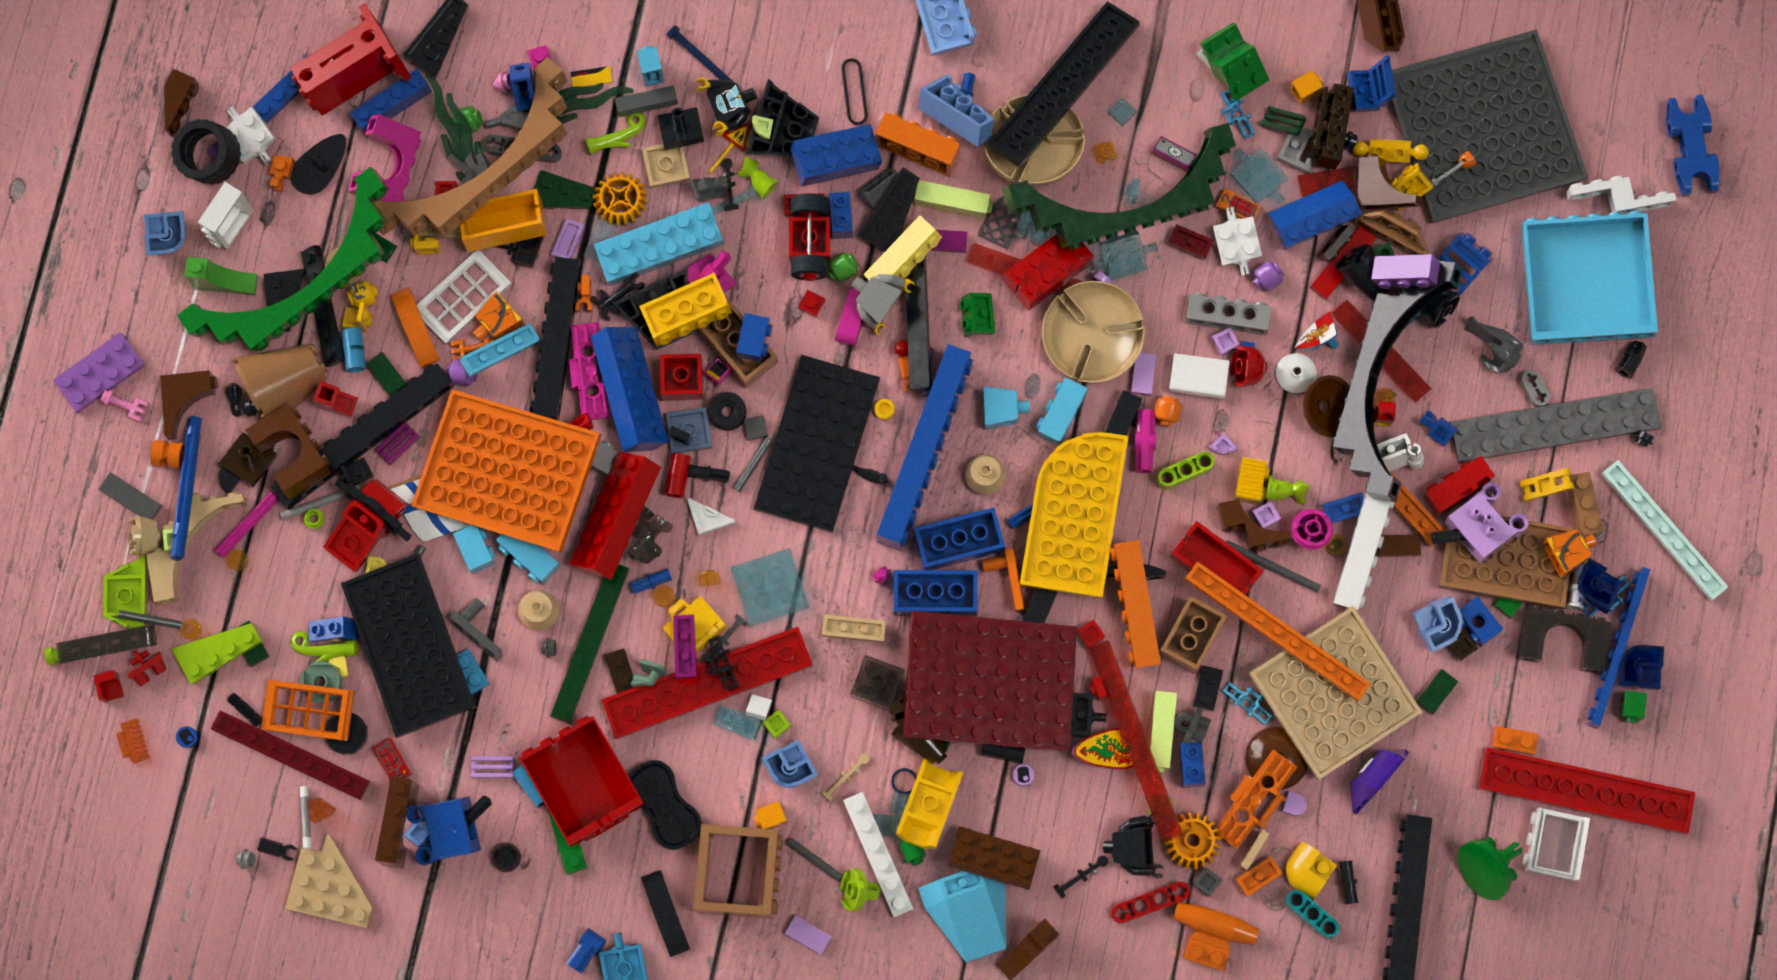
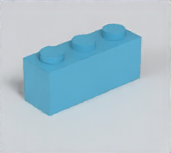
M1065 378L1063 383L1059 381L1054 391L1057 394L1054 401L1049 400L1045 408L1048 412L1045 418H1040L1036 426L1039 429L1037 436L1059 446L1084 400L1088 388L1068 378Z
M500 535L496 540L499 544L498 549L505 556L510 554L514 558L512 562L521 570L523 568L527 569L530 572L528 576L535 583L540 581L544 585L561 567L540 546Z

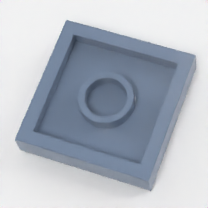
M707 407L666 413L668 433L671 427L674 426L691 434L692 437L690 444L685 445L672 439L669 434L671 453H686L713 448Z

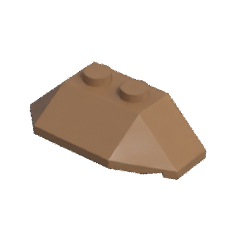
M1381 208L1365 212L1354 220V225L1358 227L1361 225L1374 236L1385 242H1390L1392 246L1408 255L1429 254L1422 228L1418 226L1416 221L1403 218L1394 209Z

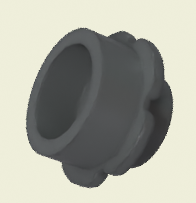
M546 638V641L542 642L541 645L542 654H545L547 658L556 656L557 653L556 640H550V638Z

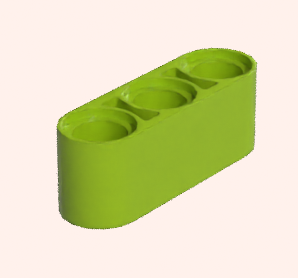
M1201 452L1162 469L1157 478L1158 486L1162 490H1170L1209 473L1214 466V456L1209 452ZM1207 459L1210 465L1203 467L1200 465L1199 460ZM1188 467L1191 470V474L1184 475L1180 469ZM1169 475L1172 478V482L1165 483L1161 477Z

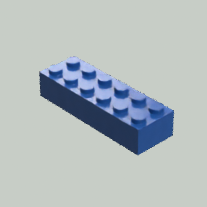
M605 327L593 334L591 339L622 451H653L668 443L667 433L637 327Z

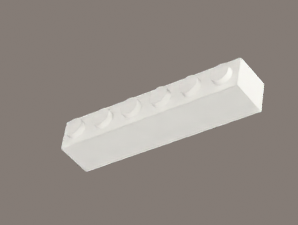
M1367 493L1365 494L1332 605L1345 609L1354 606L1356 611L1359 608H1363L1366 596H1363L1364 589L1369 588L1372 576H1369L1370 569L1376 566L1378 557L1375 556L1377 548L1381 549L1384 540L1381 533L1383 528L1387 529L1390 520L1387 513L1389 508L1393 509L1395 502L1376 500Z

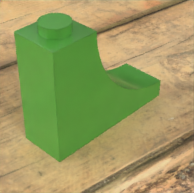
M187 257L185 278L195 290L256 296L257 274L228 269L206 258Z

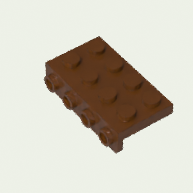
M959 826L947 866L1029 890L1041 850Z

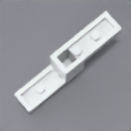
M1622 176L1612 177L1608 181L1598 179L1586 185L1576 183L1571 185L1566 192L1567 201L1607 194L1611 213L1619 212L1621 215L1629 214L1632 211L1643 212L1670 207L1676 201L1675 193L1668 194L1667 191L1657 193L1653 197L1642 195L1634 199L1630 178H1622Z

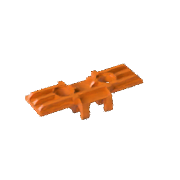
M1273 749L1253 778L1245 774L1238 788L1228 797L1234 804L1216 827L1219 828L1216 834L1238 849L1256 824L1265 829V824L1282 801L1285 802L1286 798L1279 792L1297 769V766ZM1265 776H1271L1274 779V785L1271 788L1263 787L1262 779ZM1271 792L1275 795L1274 799L1260 818L1257 819L1253 816L1254 812L1267 794ZM1245 810L1249 813L1247 822L1242 823L1237 820V813L1239 811Z

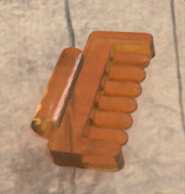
M138 719L122 723L121 728L123 732L116 734L123 758L130 757L133 763L150 758L149 754H145L148 750L144 749L147 746L143 744L145 740L141 739L144 736L140 734L142 730L139 729L141 726Z

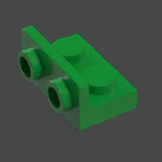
M970 292L963 296L960 301V310L962 311L964 337H970L973 334H994L995 323L992 294Z

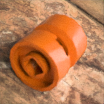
M154 440L150 454L151 465L163 468L168 465L172 469H181L184 443L171 442L169 444L167 441Z

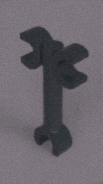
M632 274L629 283L609 298L607 292L602 289L600 290L602 294L601 300H598L595 296L591 297L592 301L602 309L603 317L606 320H611L608 315L610 310H613L617 315L619 314V310L612 306V302L621 299L633 289H642L646 285L644 282L635 284V280L640 276L639 274Z

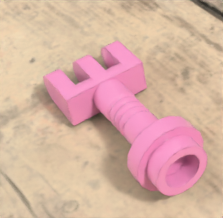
M105 390L101 397V402L105 406H109L111 403L129 411L128 418L140 423L143 418L136 416V413L145 415L146 411L139 408V406L141 405L146 408L149 406V403L135 398L133 403L114 396V391Z

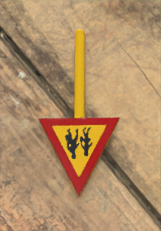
M751 121L743 124L740 129L723 133L722 137L731 142V144L711 167L709 173H713L734 145L745 153L746 139Z

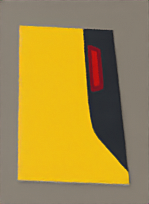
M610 66L570 72L573 88L612 82Z

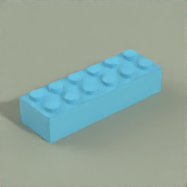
M708 202L594 244L607 283L609 286L629 280L634 273L642 275L722 246L724 241Z

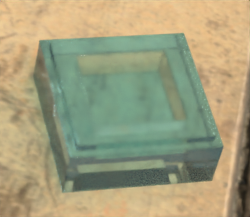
M1121 98L1108 111V114L1122 127L1137 113V110L1124 98Z

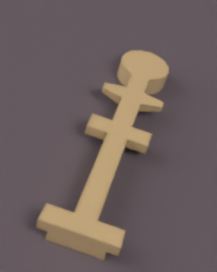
M861 754L856 764L850 763L852 768L847 773L842 771L840 774L843 777L828 792L824 789L821 791L829 802L833 800L830 795L845 780L850 782L852 779L849 776L855 771L860 773L858 768L869 762L867 754Z

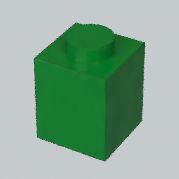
M1627 690L1623 692L1619 718L1625 719L1626 723L1637 724L1638 721L1645 718L1647 693Z

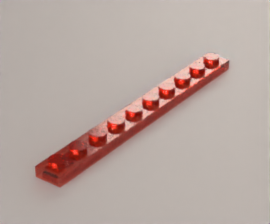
M1108 640L1089 648L1091 656L1101 677L1107 698L1161 840L1166 842L1183 835L1181 826L1112 646Z

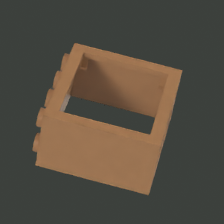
M701 824L694 911L701 914L773 919V914H777L778 901L774 899L775 893H779L780 884L779 878H776V873L781 871V857H778V850L782 851L783 838L779 831ZM714 834L765 838V843H768L764 899L763 903H759V906L708 902L706 897L711 841L714 839Z

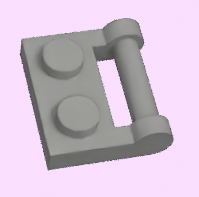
M1303 127L1299 137L1288 134L1277 160L1298 169L1306 175H1310L1317 155H1314L1312 159L1307 156L1305 163L1299 161L1308 140L1311 139L1313 131Z

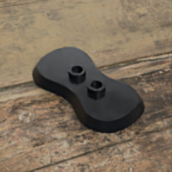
M651 760L635 768L628 777L643 801L641 807L651 819L653 833L658 843L667 849L675 850L685 847L694 841L701 832V817L697 810L679 794L672 769L666 763L659 760Z

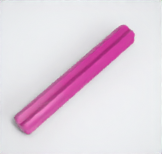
M269 492L215 548L216 553L221 557H225L279 501V498L273 492Z

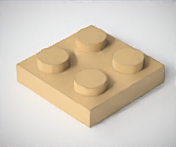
M664 144L642 148L650 188L690 180L683 147L665 150Z

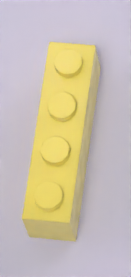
M919 216L863 275L868 280L872 276L876 277L878 274H893L905 278L925 258V255L938 245L942 236L926 220Z

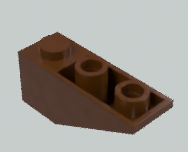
M175 69L172 70L164 85L165 131L171 137L174 132L179 130L180 120L183 115L187 114L190 108L189 103L199 90V84L194 77Z

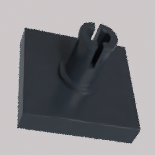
M697 107L686 110L674 108L671 113L658 115L665 150L704 142Z

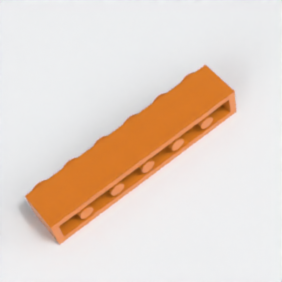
M1137 539L1114 543L1110 553L1112 561H1116L1117 569H1114L1115 581H1119L1121 590H1117L1118 599L1124 605L1121 616L1123 623H1127L1128 631H1125V639L1127 644L1130 643L1132 651L1128 652L1129 662L1134 664L1135 668L1159 665L1161 661L1140 541Z

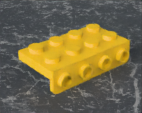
M715 273L639 306L657 346L666 345L679 336H686L691 331L697 328H704L709 323L715 320H722L732 313Z

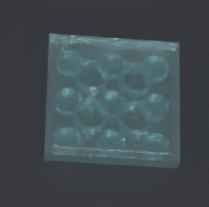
M790 548L731 567L750 627L809 608Z

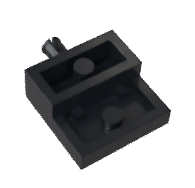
M1073 693L1070 734L1071 737L1087 738L1091 736L1093 721L1106 722V713H1094L1093 694Z

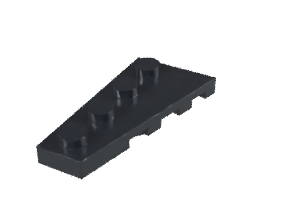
M446 0L407 48L403 56L436 80L468 8V4L463 0Z
M902 167L859 236L885 252L901 236L920 178Z

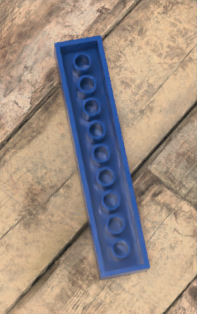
M947 344L878 529L877 543L901 551L902 546L906 547L910 537L909 526L913 528L917 518L915 510L916 508H921L924 499V492L922 491L923 489H928L931 481L930 470H935L938 462L937 451H942L945 443L944 432H949L952 424L951 413L955 414L959 405L958 395L963 394L966 386L965 376L970 375L973 367L970 351Z

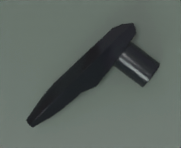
M853 465L852 469L870 482L877 484L889 482L885 473Z

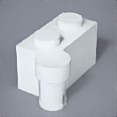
M1407 433L1377 444L1389 472L1406 465L1413 469H1418L1424 464V456L1421 453L1420 445L1414 443L1412 448Z

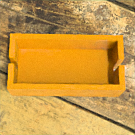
M533 189L491 198L485 206L479 208L468 220L460 224L461 237L467 252L546 236L543 202L538 190Z

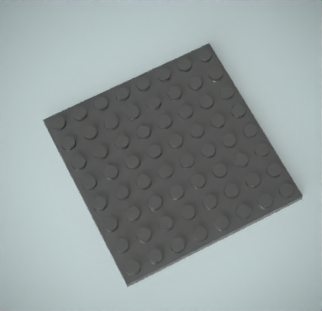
M1537 29L1392 70L1396 98H1391V103L1402 136L1405 141H1412L1411 148L1423 144L1429 149V156L1425 160L1419 161L1414 156H1411L1412 165L1414 166L1418 163L1421 171L1431 182L1432 179H1437L1457 166L1460 156L1467 151L1472 154L1477 163L1470 169L1459 168L1423 195L1432 224L1588 179V174Z

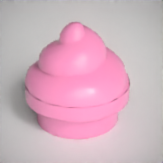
M503 72L498 74L493 87L500 92H510L512 89L510 73L506 74Z

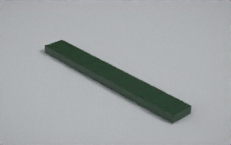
M618 564L612 580L603 578L550 717L571 724L630 569L628 567Z

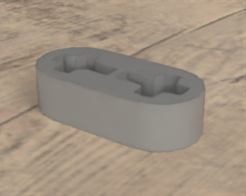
M1534 370L1524 372L1520 383L1531 404L1534 407L1546 406L1550 400V394L1540 375ZM1528 375L1530 378H1535L1533 385L1531 382H1526ZM1536 390L1540 396H1545L1543 402L1535 399L1538 396Z

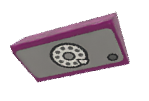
M1162 136L1152 151L1153 155L1185 172L1190 169L1197 154Z

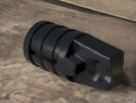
M1633 341L1616 368L1618 374L1625 378H1633L1646 351L1647 346L1645 343Z

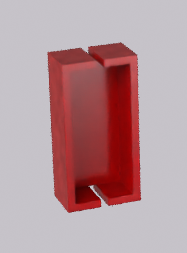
M1056 234L1005 271L1003 281L1014 294L1018 292L1017 298L1029 311L1092 264L1094 255L1084 243H1081L1080 248L1069 250V247L1061 249Z
M1197 520L1170 556L1173 561L1188 572L1192 570L1198 561L1244 595H1247L1264 571Z

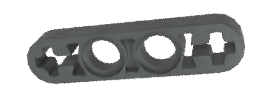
M489 135L484 139L483 146L488 154L502 156L507 150L508 145L513 143L516 138ZM492 141H495L497 145H502V141H504V150L501 151V146H494L493 149H491L488 144H491ZM555 144L548 150V152H551L552 149H555L557 154H554L553 157L546 153L536 161L558 162L562 157L559 145Z

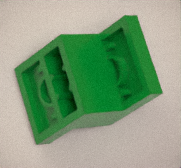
M1231 23L1200 42L1214 76L1226 83L1233 100H1239L1269 81L1255 47L1243 40L1237 24Z

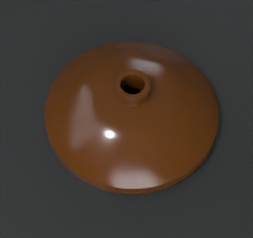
M1325 375L1316 378L1308 386L1303 399V411L1308 425L1314 432L1324 437H1334L1337 433L1339 418L1345 406L1344 401L1350 389L1349 384L1338 376Z
M1271 727L1264 729L1252 738L1247 747L1245 761L1248 772L1253 778L1274 749L1297 766V769L1281 790L1288 789L1296 785L1303 778L1308 765L1284 728ZM1265 776L1262 779L1263 787L1271 788L1274 785V779L1271 776Z

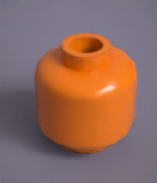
M1163 395V398H1158L1156 401L1154 416L1156 419H1159V424L1171 426V423L1179 422L1183 405L1179 402L1178 398Z

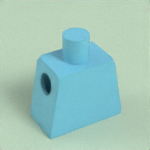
M983 387L985 430L1017 424L1018 413H1030L1029 401H1017V391Z

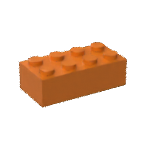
M885 112L875 133L879 148L948 177L951 176L960 156V143H958V140L951 136H941L934 129L928 128L927 130L922 128L915 121H905L896 113L889 114Z

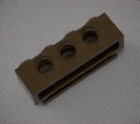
M1334 83L1329 92V87H1324L1318 97L1308 158L1312 159L1314 155H1317L1316 166L1336 170L1342 161L1354 88Z

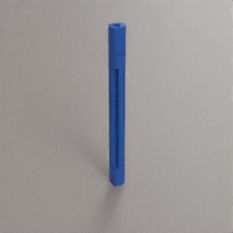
M193 415L188 419L173 528L170 558L175 561H180L185 556L202 418Z

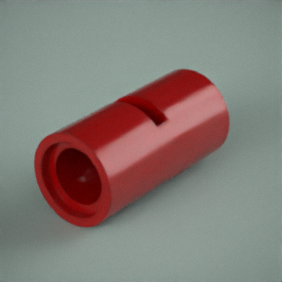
M671 453L664 495L673 498H684L691 461L690 456Z

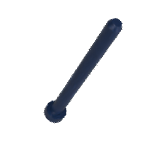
M675 25L669 30L667 36L678 41L718 79L733 81L679 32V27Z

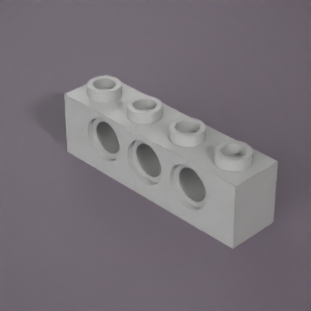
M1194 293V295L1190 294L1185 323L1220 329L1231 327L1234 331L1267 335L1271 306H1267L1263 302L1251 304L1243 299L1231 301L1226 300V297L1223 296L1211 298L1206 297L1203 293ZM1210 306L1214 312L1210 314L1205 313L1203 307ZM1226 309H1230L1233 311L1234 315L1228 317L1223 313V311ZM1250 312L1253 314L1254 319L1248 320L1243 314Z

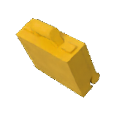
M701 596L692 601L691 605L682 599L677 601L668 609L672 621L663 626V631L674 642L673 616L685 606L686 609L679 615L694 614L696 655L709 644V639L719 636L727 629V625Z

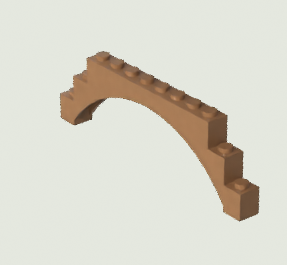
M548 57L532 69L536 76V87L532 106L523 128L505 153L481 174L459 187L429 198L401 202L375 201L374 203L387 219L380 232L386 235L400 223L415 237L430 224L445 238L453 233L460 224L468 220L479 208L485 206L491 198L499 194L504 187L514 181L524 170L530 168L536 160L545 155L556 143L562 141L567 133L563 124L556 117L560 116L567 109L563 97L557 92L568 82L563 70Z

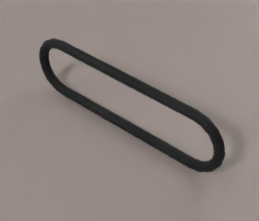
M850 58L842 64L847 116L852 124L860 125L866 121L868 115L862 67L858 60ZM850 61L856 62L859 67L865 114L864 119L860 122L853 121L850 115L845 76V65Z

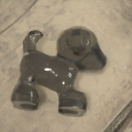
M644 506L631 537L637 538V542L628 550L629 557L642 564H649L657 557H660L662 549L655 542V539L660 532L668 533L674 526Z

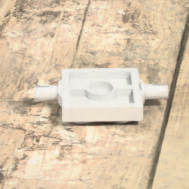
M230 107L227 113L233 121L226 128L236 135L240 143L241 161L247 164L253 158L260 157L265 165L269 164L272 159L266 153V150L277 138L255 108L250 107L246 112L239 115L234 107Z
M1230 207L1232 215L1229 208L1225 209L1228 221L1224 224L1213 226L1222 266L1239 265L1241 276H1245L1243 268H1245L1246 275L1250 274L1247 262L1262 257V252L1253 216L1236 219L1234 207Z

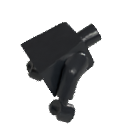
M1158 812L1151 813L1149 817L1143 815L1128 819L1119 826L1118 832L1112 834V841H1104L1103 843L1104 853H1113L1114 863L1120 864L1124 870L1132 875L1150 876V874H1153L1156 878L1163 877V874L1155 873L1157 868L1164 867L1161 864L1154 865L1151 825H1148V823L1153 825L1160 824L1161 821L1156 823L1152 821V816L1159 814Z

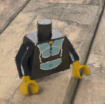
M699 77L695 81V83L703 85V87L699 86L696 89L698 92H703L705 88L708 89L706 93L717 119L712 130L720 129L717 131L716 136L721 137L724 131L730 132L740 129L751 113L748 102L758 98L754 88L743 91L739 84L733 81H707L704 77Z

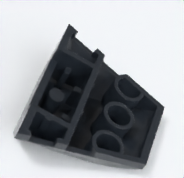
M768 79L757 102L754 115L773 120L770 139L765 140L755 132L751 122L746 139L745 154L792 155L790 149L793 141L813 137L819 117L800 102L797 103L788 96L787 92L780 90L773 84L774 82Z
M687 269L612 302L634 327H637V330L656 350L694 333L691 331L688 335L679 336L666 345L657 346L639 307L688 285Z

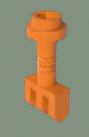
M485 338V343L468 346L465 345L464 340L451 341V347L459 346V348L451 350V355H460L453 357L452 361L495 340Z

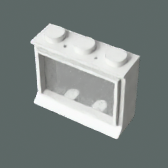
M1541 807L1532 812L1530 817V824L1533 825L1532 832L1528 833L1526 845H1529L1528 854H1524L1522 865L1525 866L1524 872L1574 883L1579 881L1590 818L1543 809Z

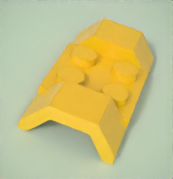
M923 759L896 835L904 842L923 849H936L964 772H950L936 767Z

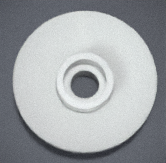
M1293 353L1279 361L1275 374L1281 388L1289 393L1299 394L1306 392L1308 386L1316 379L1317 370L1310 358L1303 354ZM1299 369L1301 373L1296 375L1293 370Z

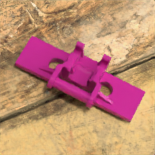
M599 322L571 326L574 358L568 361L571 375V391L579 390L582 415L588 413L592 420L611 418L610 404L604 382L599 383L595 350L594 354L590 357L583 355L585 347L590 346L594 349L591 336L600 331ZM599 389V393L596 396H590L588 390Z

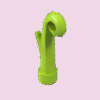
M642 113L628 115L627 123L630 128L585 139L590 155L605 148H629L631 144L622 141L642 131L646 122L645 116ZM638 118L639 122L636 124L632 120Z
M298 631L291 637V646L294 651L307 656H321L316 661H327L339 656L353 657L358 655L357 640L308 646L309 636L307 633ZM303 637V643L298 645V639Z

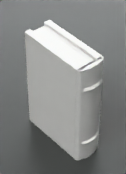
M1174 353L1169 392L1224 400L1229 361Z

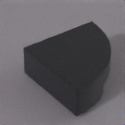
M221 469L219 474L220 485L226 494L231 493L240 480L224 469Z

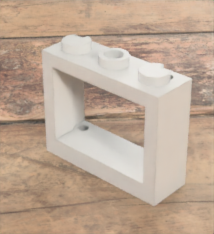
M224 182L199 219L198 224L202 228L201 231L206 234L205 237L210 240L213 246L218 249L223 247L228 250L254 209L240 190Z

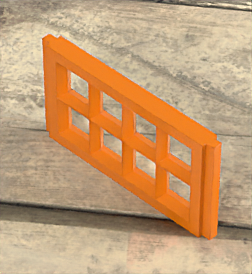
M268 679L261 729L348 741L355 691ZM279 688L291 690L289 705L276 704ZM295 691L308 692L306 708L293 706ZM312 693L325 694L323 710L310 708ZM329 695L342 697L340 712L327 711ZM276 708L288 710L286 725L274 724ZM293 710L305 712L303 728L291 726ZM310 713L322 714L320 730L308 728ZM327 715L339 716L337 732L325 731Z

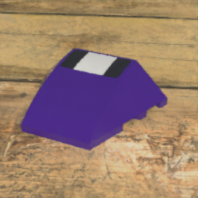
M1407 749L1376 751L1352 779L1350 790L1352 810L1355 815L1373 798L1403 763L1409 753Z

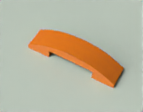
M410 287L391 294L420 367L423 368L439 361L440 358Z

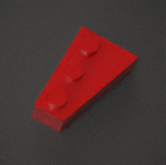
M1479 456L1472 462H1466L1457 472L1447 474L1443 477L1444 481L1437 484L1435 482L1426 488L1427 492L1423 497L1437 517L1481 490L1486 483L1491 482L1495 477V474L1482 456Z

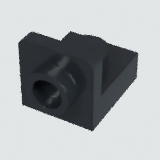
M364 457L347 466L344 464L340 466L342 470L339 473L340 477L349 485L355 486L374 477Z

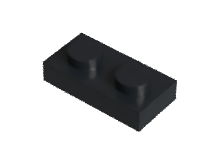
M1202 666L1193 707L1214 711L1223 670Z

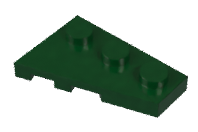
M543 170L540 171L534 187L539 192L543 208L592 209L595 202L593 195L597 194L595 187Z

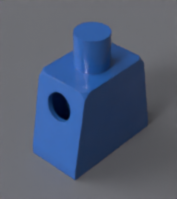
M530 63L511 65L510 83L517 111L531 109L535 93V82ZM526 89L528 95H522L521 92Z

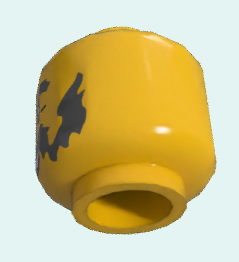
M368 280L352 284L350 291L347 292L352 307L356 306L357 309H359L360 302H364L367 307L375 305V297L379 296L375 284L371 285Z

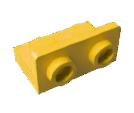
M1418 163L1414 166L1406 167L1397 178L1393 177L1390 179L1395 188L1400 192L1418 195L1419 197L1433 188V184L1421 171Z

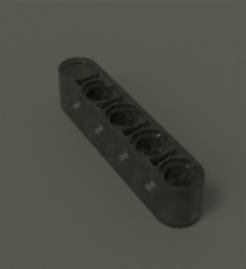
M154 624L56 643L60 664L158 645Z

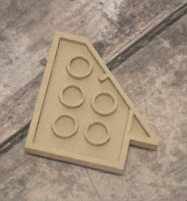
M326 835L322 852L301 847L285 909L368 929L374 908L331 835Z

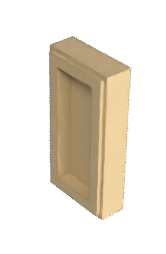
M1264 830L1259 833L1240 864V869L1245 872L1249 869L1268 838L1269 833Z

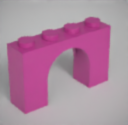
M377 114L370 116L365 136L386 144L392 150L395 157L393 174L388 179H383L389 190L385 192L386 195L380 200L401 202L404 200V189L410 180V169L415 163V152L421 143V132ZM363 171L353 173L348 189L349 193L356 195L357 183L354 178Z

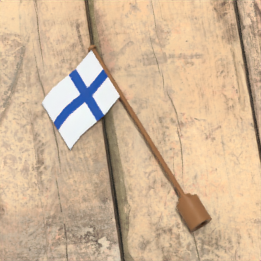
M422 475L388 486L390 490L408 503L403 514L412 530L424 542L471 526L411 506Z

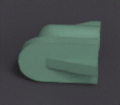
M641 659L639 663L643 672L650 674L645 676L635 673L631 686H654L658 677L665 676L667 670L660 664Z

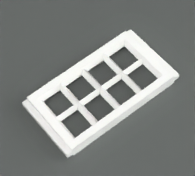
M477 250L417 304L423 321L447 344L476 318V314L496 291L501 295L512 283L480 250ZM474 263L485 272L477 281L466 272ZM461 275L472 284L464 293L453 284ZM487 276L498 285L489 295L479 285ZM448 287L459 296L450 306L440 296ZM474 288L485 297L476 307L465 297ZM434 299H437L446 308L437 318L426 308ZM461 300L472 309L463 319L452 309ZM448 312L459 322L450 331L439 321Z

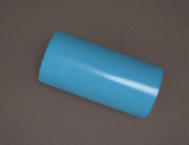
M357 327L343 329L341 334L346 372L355 373L366 370L362 329Z
M521 765L512 774L535 807L539 808L545 803L524 766Z

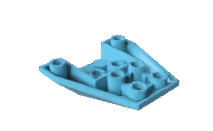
M962 871L918 888L926 911L966 963L1006 949L1005 883Z

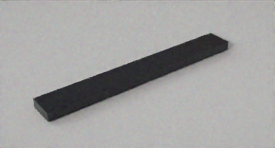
M926 255L911 270L910 274L905 277V279H910L915 283V285L912 283L908 284L907 289L911 293L906 292L910 390L912 392L931 389L932 387Z

